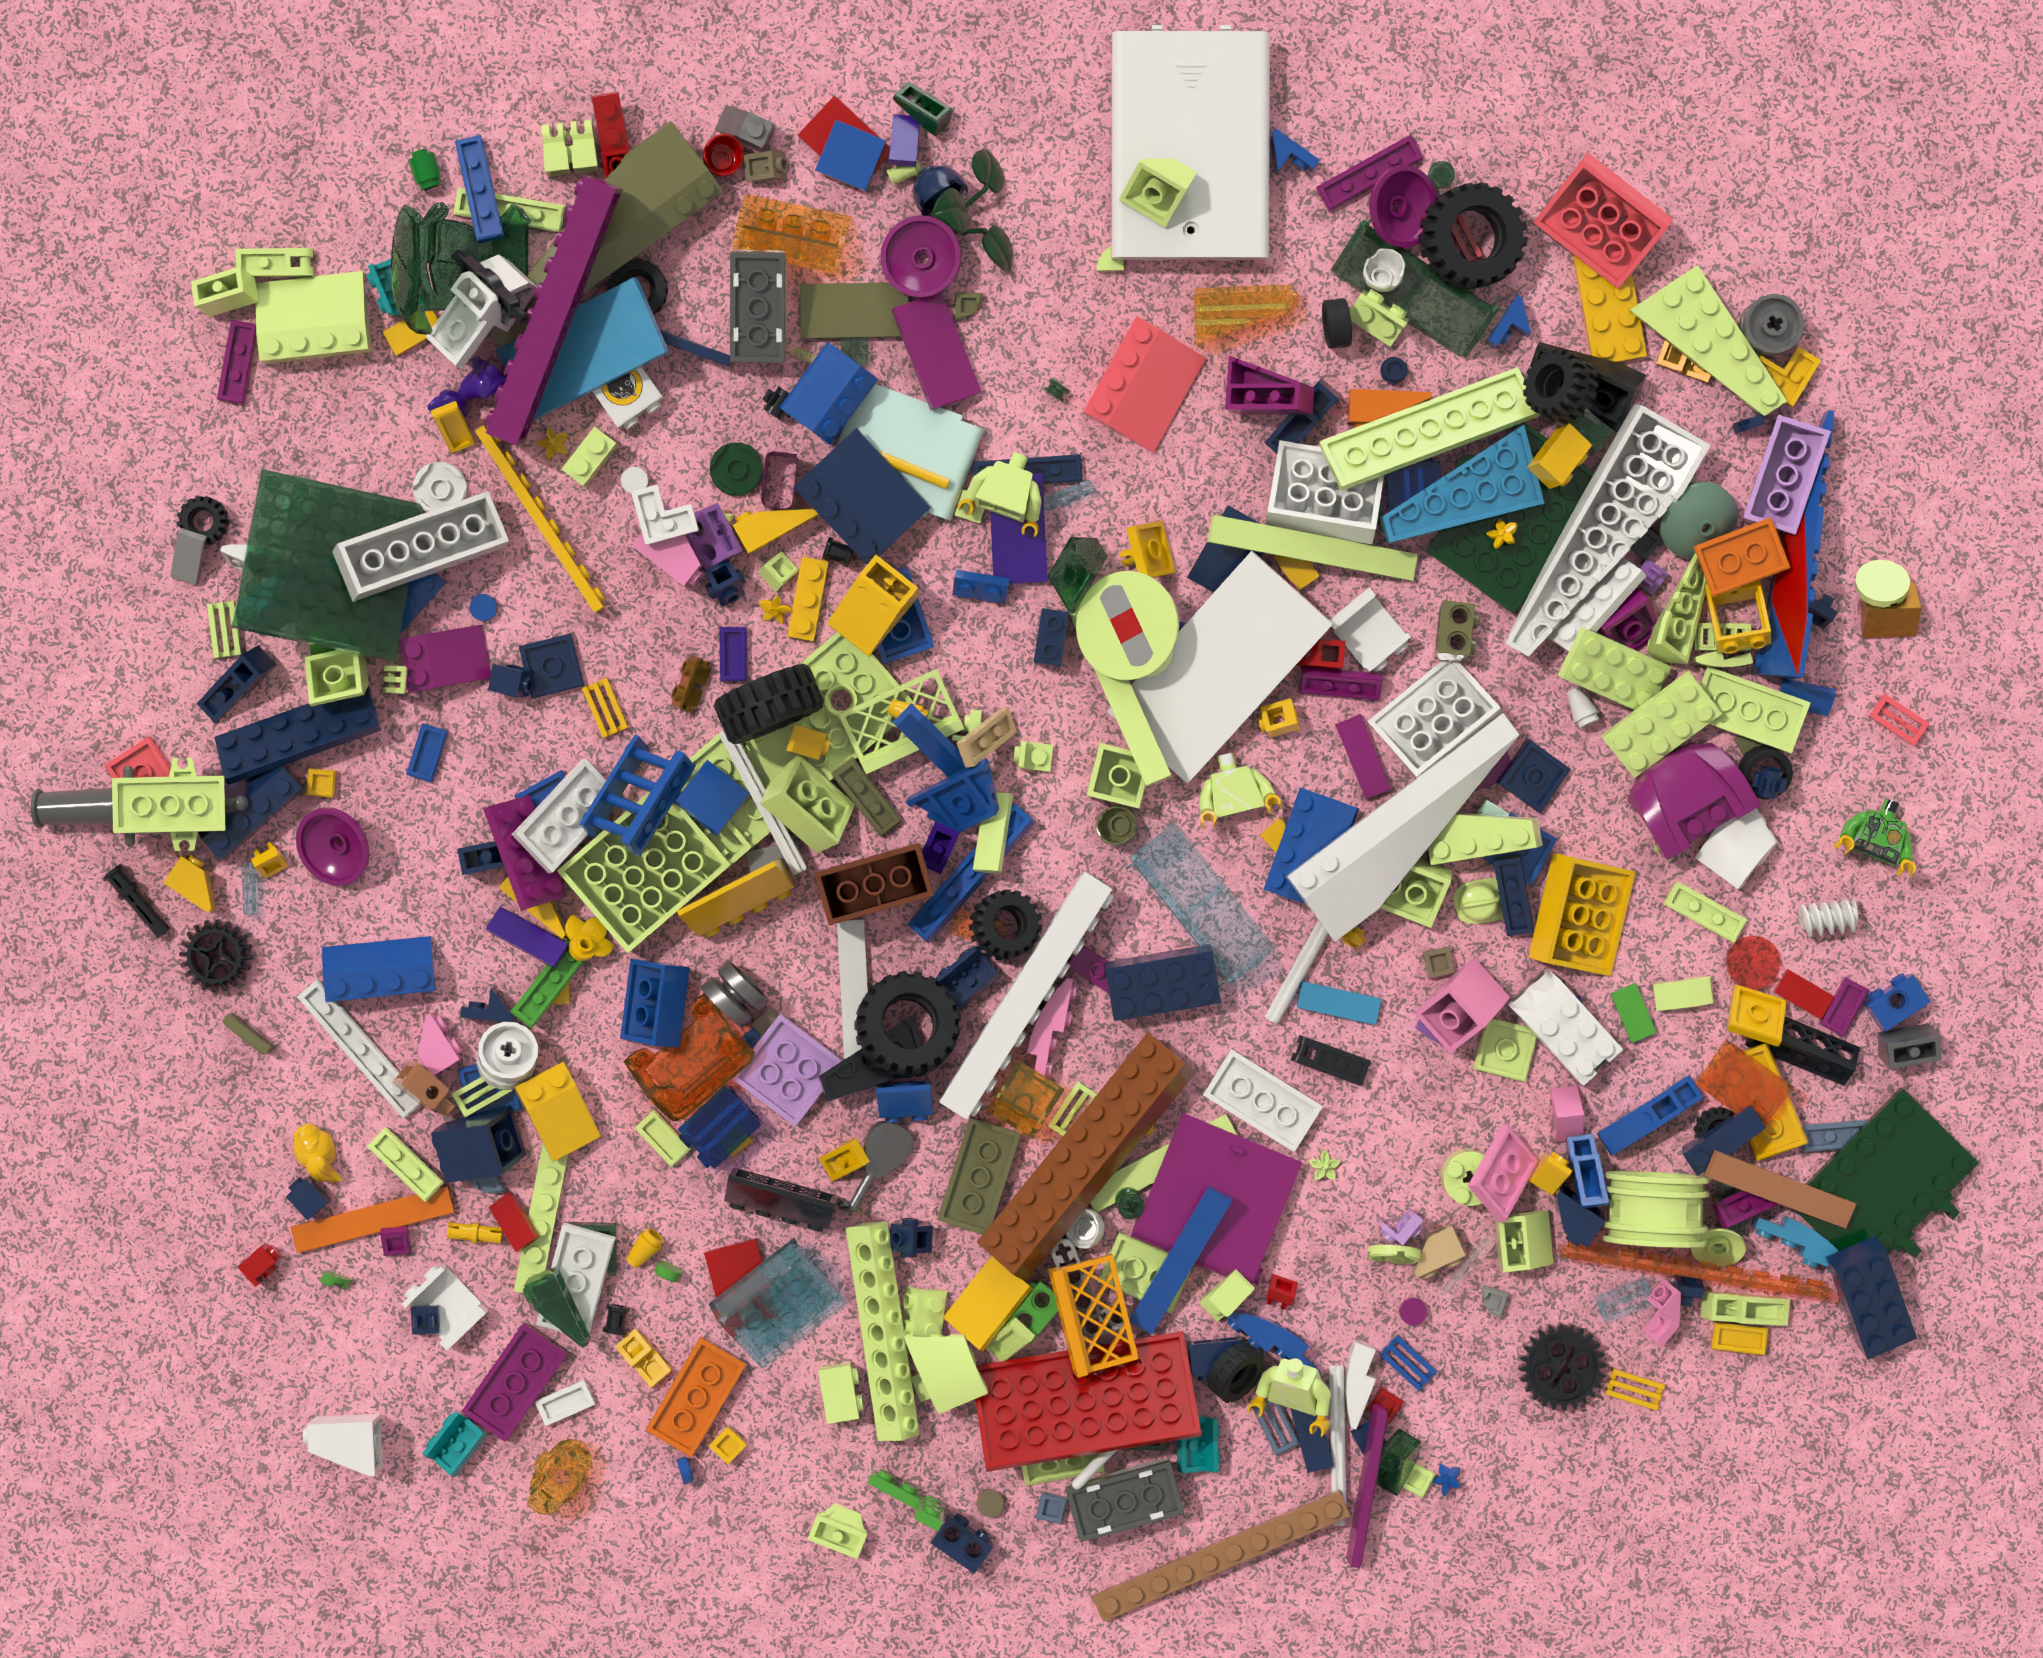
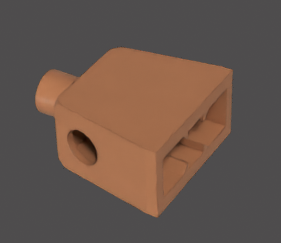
M409 1061L392 1081L395 1086L426 1110L433 1111L436 1108L444 1116H447L456 1105L446 1096L450 1089L418 1062ZM430 1087L432 1093L427 1097L426 1091Z

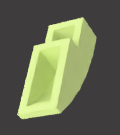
M1704 1291L1701 1318L1710 1321H1727L1740 1324L1788 1326L1790 1299Z

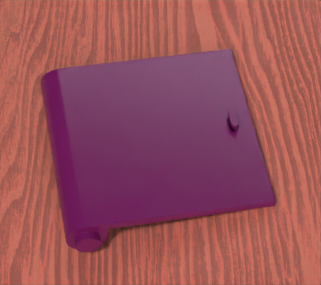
M1182 1113L1130 1238L1168 1253L1209 1185L1231 1197L1232 1202L1196 1260L1195 1265L1227 1277L1236 1269L1251 1285L1253 1283L1258 1284L1263 1269L1259 1267L1302 1162Z

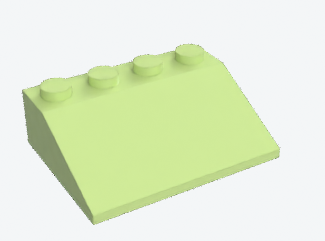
M363 271L256 283L258 302L256 303V334L260 362L272 364L373 352Z

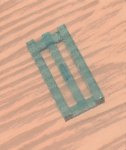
M1644 1277L1593 1296L1603 1322L1651 1304L1648 1300L1644 1299L1608 1314L1605 1309L1644 1294L1647 1299L1651 1293ZM1637 1286H1642L1640 1290L1604 1304L1601 1301Z

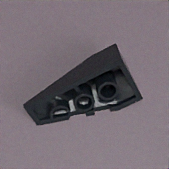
M1539 342L1532 362L1535 359L1539 360L1542 353H1549L1551 349H1564L1586 360L1594 367L1593 370L1597 374L1595 381L1598 382V388L1595 389L1597 395L1591 401L1592 406L1588 409L1590 411L1588 416L1594 421L1618 432L1631 408L1636 403L1647 375L1622 363Z

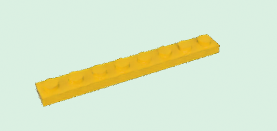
M481 426L475 430V433L593 612L599 613L606 608L602 603L606 600L603 593L598 587L593 589L588 582L591 575L583 564L577 565L573 559L576 553L569 542L563 543L559 538L560 528L553 518L548 521L543 511L546 510V507L538 496L533 498L528 491L532 487L523 473L517 474L513 468L517 464L508 450L503 453L498 445L501 439L486 434L487 427Z

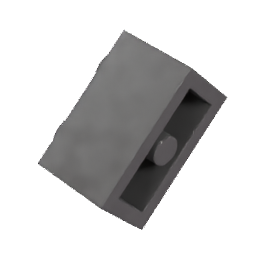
M1930 1023L1888 1030L1887 1032H1877L1879 1058L1889 1069L1942 1060L1941 1036Z

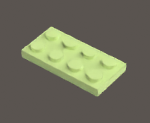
M1581 626L1558 676L1636 710L1660 692L1671 666Z
M1707 666L1700 685L1722 712L1719 717L1708 725L1792 754L1811 702Z
M1688 670L1601 736L1631 775L1636 778L1719 717L1722 712Z

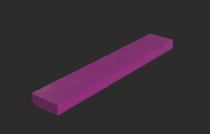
M1373 1404L1346 1555L1350 1567L1360 1568L1362 1565L1388 1418L1385 1408L1379 1404Z

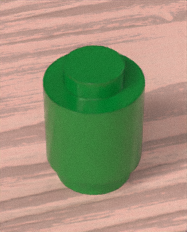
M421 149L411 153L412 158L408 159V163L415 184L419 185L420 190L425 191L440 186V178L442 176L434 152L428 153L427 149Z

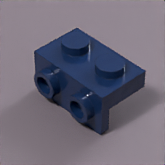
M974 946L963 951L959 959L951 966L943 968L939 972L938 977H936V983L940 986L944 984L949 989L948 995L950 998H955L957 1002L956 1007L962 1010L998 980L1001 975L985 955Z

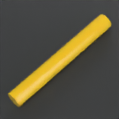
M879 451L895 469L943 489L948 488L950 479Z

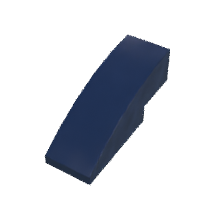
M1322 378L1313 386V413L1289 414L1264 442L1276 454L1280 440L1300 443L1342 396Z

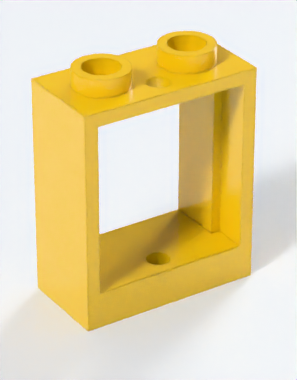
M1760 580L1712 597L1708 584L1705 585L1706 601L1717 654H1732L1747 648L1760 649L1772 644L1771 629ZM1755 599L1761 629L1722 636L1716 605Z

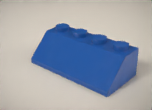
M1300 787L1264 890L1305 904L1285 876L1351 828L1355 823L1359 808Z
M431 936L322 947L325 1002L436 990Z

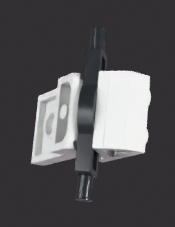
M456 250L452 254V259L461 266L462 272L450 289L455 294V297L426 335V338L456 367L461 369L466 365L493 326L508 332L516 319L521 324H526L530 319V316L523 310L534 296L537 286L513 263L500 255L479 263L472 255L466 257L460 250Z

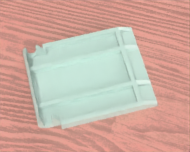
M875 384L844 426L838 444L858 428L879 451L950 479L948 488L943 489L897 470L931 506L922 517L927 518L929 513L951 522L984 429L963 422V415L943 408L931 411L927 402Z

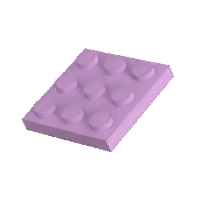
M780 1013L733 1073L731 1079L796 1127L823 1092L818 1076L843 1060Z

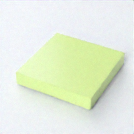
M1492 1018L1486 1027L1483 1028L1473 1069L1526 1082L1537 1038L1526 1026Z

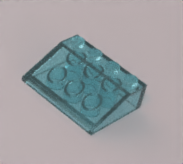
M793 1238L712 1300L709 1306L717 1322L762 1369L847 1302L806 1250Z

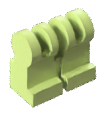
M592 119L584 120L585 132L583 134H579L577 121L571 122L569 134L573 140V145L570 147L566 146L568 135L563 123H557L558 135L556 137H552L550 124L542 125L544 169L547 177L572 174L571 165H573L576 174L600 171Z

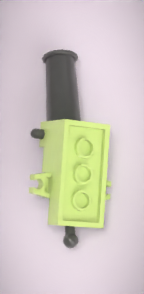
M173 758L169 777L134 778L133 768L125 766L123 768V778H112V788L44 792L38 788L32 794L30 810L32 822L38 829L43 828L44 825L113 826V833L124 834V843L128 847H132L135 844V833L170 832L175 851H181L179 844L183 840H187L190 843L188 851H195L198 831H226L225 809L244 811L247 809L249 802L243 795H238L235 798H225V776H197L193 758H186L188 766L185 769L178 767L179 758Z

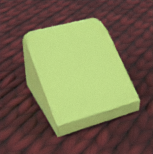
M780 551L758 571V574L777 592L799 572V569Z

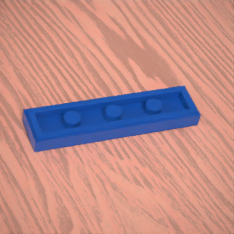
M477 135L455 141L478 244L505 238L482 136Z

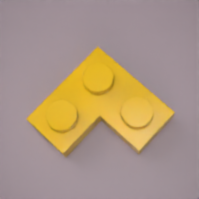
M1799 346L1796 347L1784 368L1779 367L1763 356L1758 357L1787 400L1784 404L1789 407L1794 406L1821 362L1820 359Z

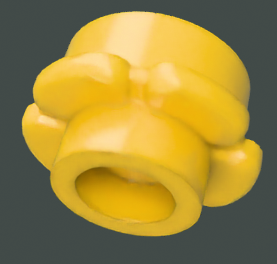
M1357 926L1341 937L1345 944L1356 949H1360L1362 943L1367 941L1364 938L1365 932Z

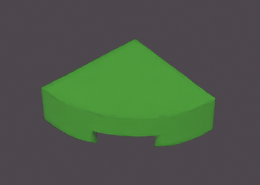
M326 1270L320 1282L332 1287L334 1284L342 1289H348L352 1279Z

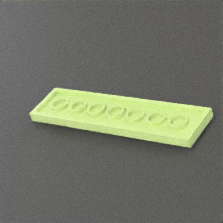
M1516 367L1320 441L1319 447L1340 490L1343 491L1537 418L1540 414L1531 410V407L1526 404L1525 400L1527 397L1523 396V390L1526 388L1523 385L1524 378L1519 368Z

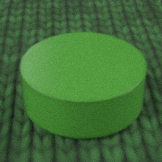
M658 1261L655 1268V1273L658 1276L671 1282H678L683 1274L682 1269L666 1261Z

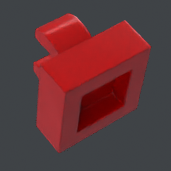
M1272 1274L1266 1295L1267 1304L1271 1305L1272 1300L1281 1302L1282 1310L1287 1305L1292 1306L1298 1282Z

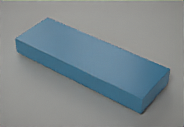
M1302 981L1296 1007L1376 1025L1381 998Z

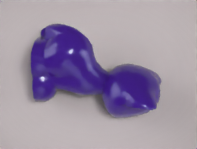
M475 356L472 360L473 370L462 380L458 391L451 389L442 390L429 403L428 410L431 412V410L456 401L464 418H466L469 413L467 401L490 399L496 394L499 385H504L506 376L489 362Z

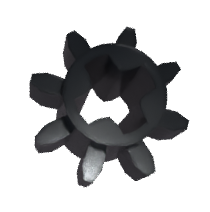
M779 386L775 392L768 389L762 398L767 403L763 409L778 420H781L783 415L790 418L789 414L779 408L789 393Z

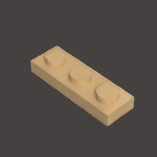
M1009 708L997 710L957 742L965 767H974L1017 733Z

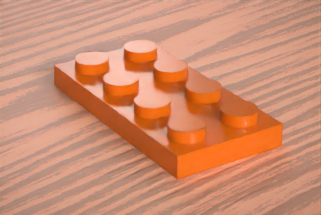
M700 1336L645 1430L692 1457L747 1363Z

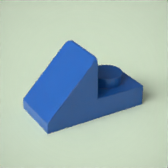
M1275 128L1271 135L1276 173L1278 174L1289 157L1294 159L1292 164L1301 171L1305 172L1308 169L1312 172L1320 159Z
M1516 295L1485 342L1492 348H1496L1498 344L1504 345L1512 333L1508 330L1509 327L1525 337L1530 336L1528 320L1521 296Z

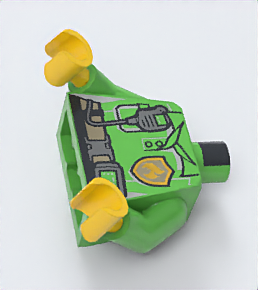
M1886 798L1880 812L1866 809L1865 812H1859L1846 821L1841 831L1840 839L1833 845L1834 849L1843 845L1845 847L1844 855L1853 850L1891 866H1898L1899 863L1900 866L1896 871V875L1899 877L1902 875L1903 870H1906L1909 873V879H1911L1916 871V865L1913 863L1910 832L1906 829L1905 822L1895 819L1900 804Z

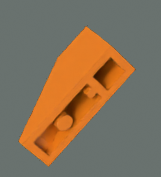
M1350 389L1348 391L1347 424H1353L1354 429L1429 400L1432 397V392Z

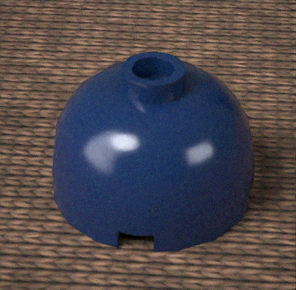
M928 166L920 172V176L916 179L913 187V198L922 216H930L929 213H932L938 198L945 190L954 188L961 194L964 190L968 193L967 184L956 170L948 166Z

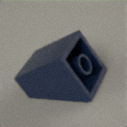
M511 1105L445 1122L431 1132L432 1144L436 1149L440 1161V1170L444 1174L446 1183L503 1175L526 1156Z

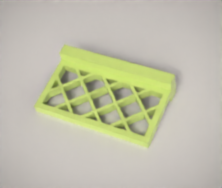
M937 669L931 670L838 714L866 774L920 750L909 738L903 737L904 734L902 732L896 741L890 742L882 739L887 724L895 726L889 721L891 715L887 714L886 718L883 719L871 714L875 703L882 701L890 704L891 701L886 700V698L894 695L893 699H897L899 692L903 690L915 693L912 704L916 703L918 695L933 700L927 719L937 721L932 724L945 737L964 729ZM931 677H934L938 684L935 696L920 692L923 682ZM918 684L917 690L910 688ZM940 691L944 700L938 698ZM936 701L946 704L951 715L943 719L931 716ZM869 707L867 713L861 711L862 709ZM854 713L866 716L861 731L850 727L846 717ZM869 717L884 722L879 737L864 732ZM852 732L859 734L857 741ZM862 736L877 740L874 751L865 755L862 754L859 748ZM880 742L887 744L879 748Z

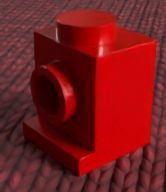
M264 1243L237 1268L256 1287L264 1281L260 1277L261 1275L266 1279L278 1268L275 1263L282 1257V1254L274 1245L268 1246L267 1243Z

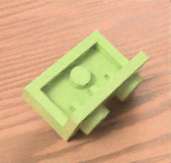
M906 1286L905 1294L902 1298L904 1335L912 1334L914 1337H930L931 1334L942 1335L947 1291Z

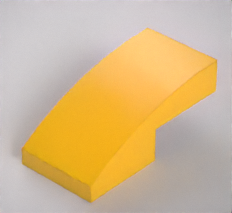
M634 1329L615 1346L629 1365L637 1370L650 1388L657 1386L673 1372L668 1363L637 1329Z

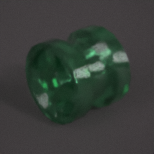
M1131 1187L1122 1188L1115 1196V1205L1119 1214L1125 1219L1132 1220L1138 1218L1144 1211V1202L1140 1193Z

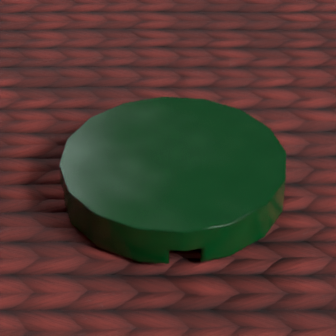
M742 442L729 443L721 446L714 453L710 462V476L714 485L721 492L730 496H743L751 493L760 484L763 477V463L760 455L751 446Z

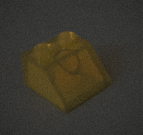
M1018 1060L998 1089L986 1111L1033 1139L1060 1098L1064 1088Z

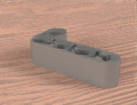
M1065 1236L1051 1250L1056 1267L1060 1268L1081 1262L1074 1244ZM1063 1243L1065 1247L1070 1246L1067 1250L1069 1260L1075 1258L1076 1261L1065 1263L1062 1253L1055 1252L1059 1249L1058 1244ZM1080 1271L1079 1279L1070 1281L1077 1288L1080 1287L1086 1277V1274ZM1088 1281L1083 1291L1095 1298ZM1071 1288L1074 1297L1077 1291ZM1090 1299L1089 1304L1086 1306H1079L1075 1303L1076 1309L1086 1314L1093 1300ZM1111 1302V1303L1106 1304V1305L1112 1307V1305H1113L1114 1302ZM1097 1303L1089 1317L1098 1319L1102 1324L1109 1309L1103 1306L1099 1307ZM1126 1305V1309H1127V1313H1128V1317H1129V1321H1130V1311H1129L1128 1306ZM1078 1314L1079 1321L1081 1322L1083 1317ZM1110 1317L1106 1327L1113 1331L1118 1330L1123 1325V1320L1115 1321ZM1085 1325L1082 1328V1332L1088 1338H1093L1097 1330H1088ZM1103 1329V1331H1102V1333L1100 1334V1336H1103V1335L1108 1334V1333H1110V1332H1108V1331H1106L1105 1329Z

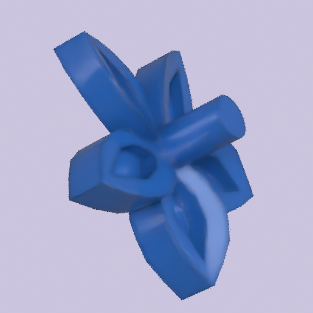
M1440 1464L1439 1473L1441 1476L1435 1477L1432 1482L1442 1485V1495L1446 1496L1451 1487L1455 1489L1462 1488L1460 1482L1456 1479L1460 1475V1467L1449 1469V1467Z

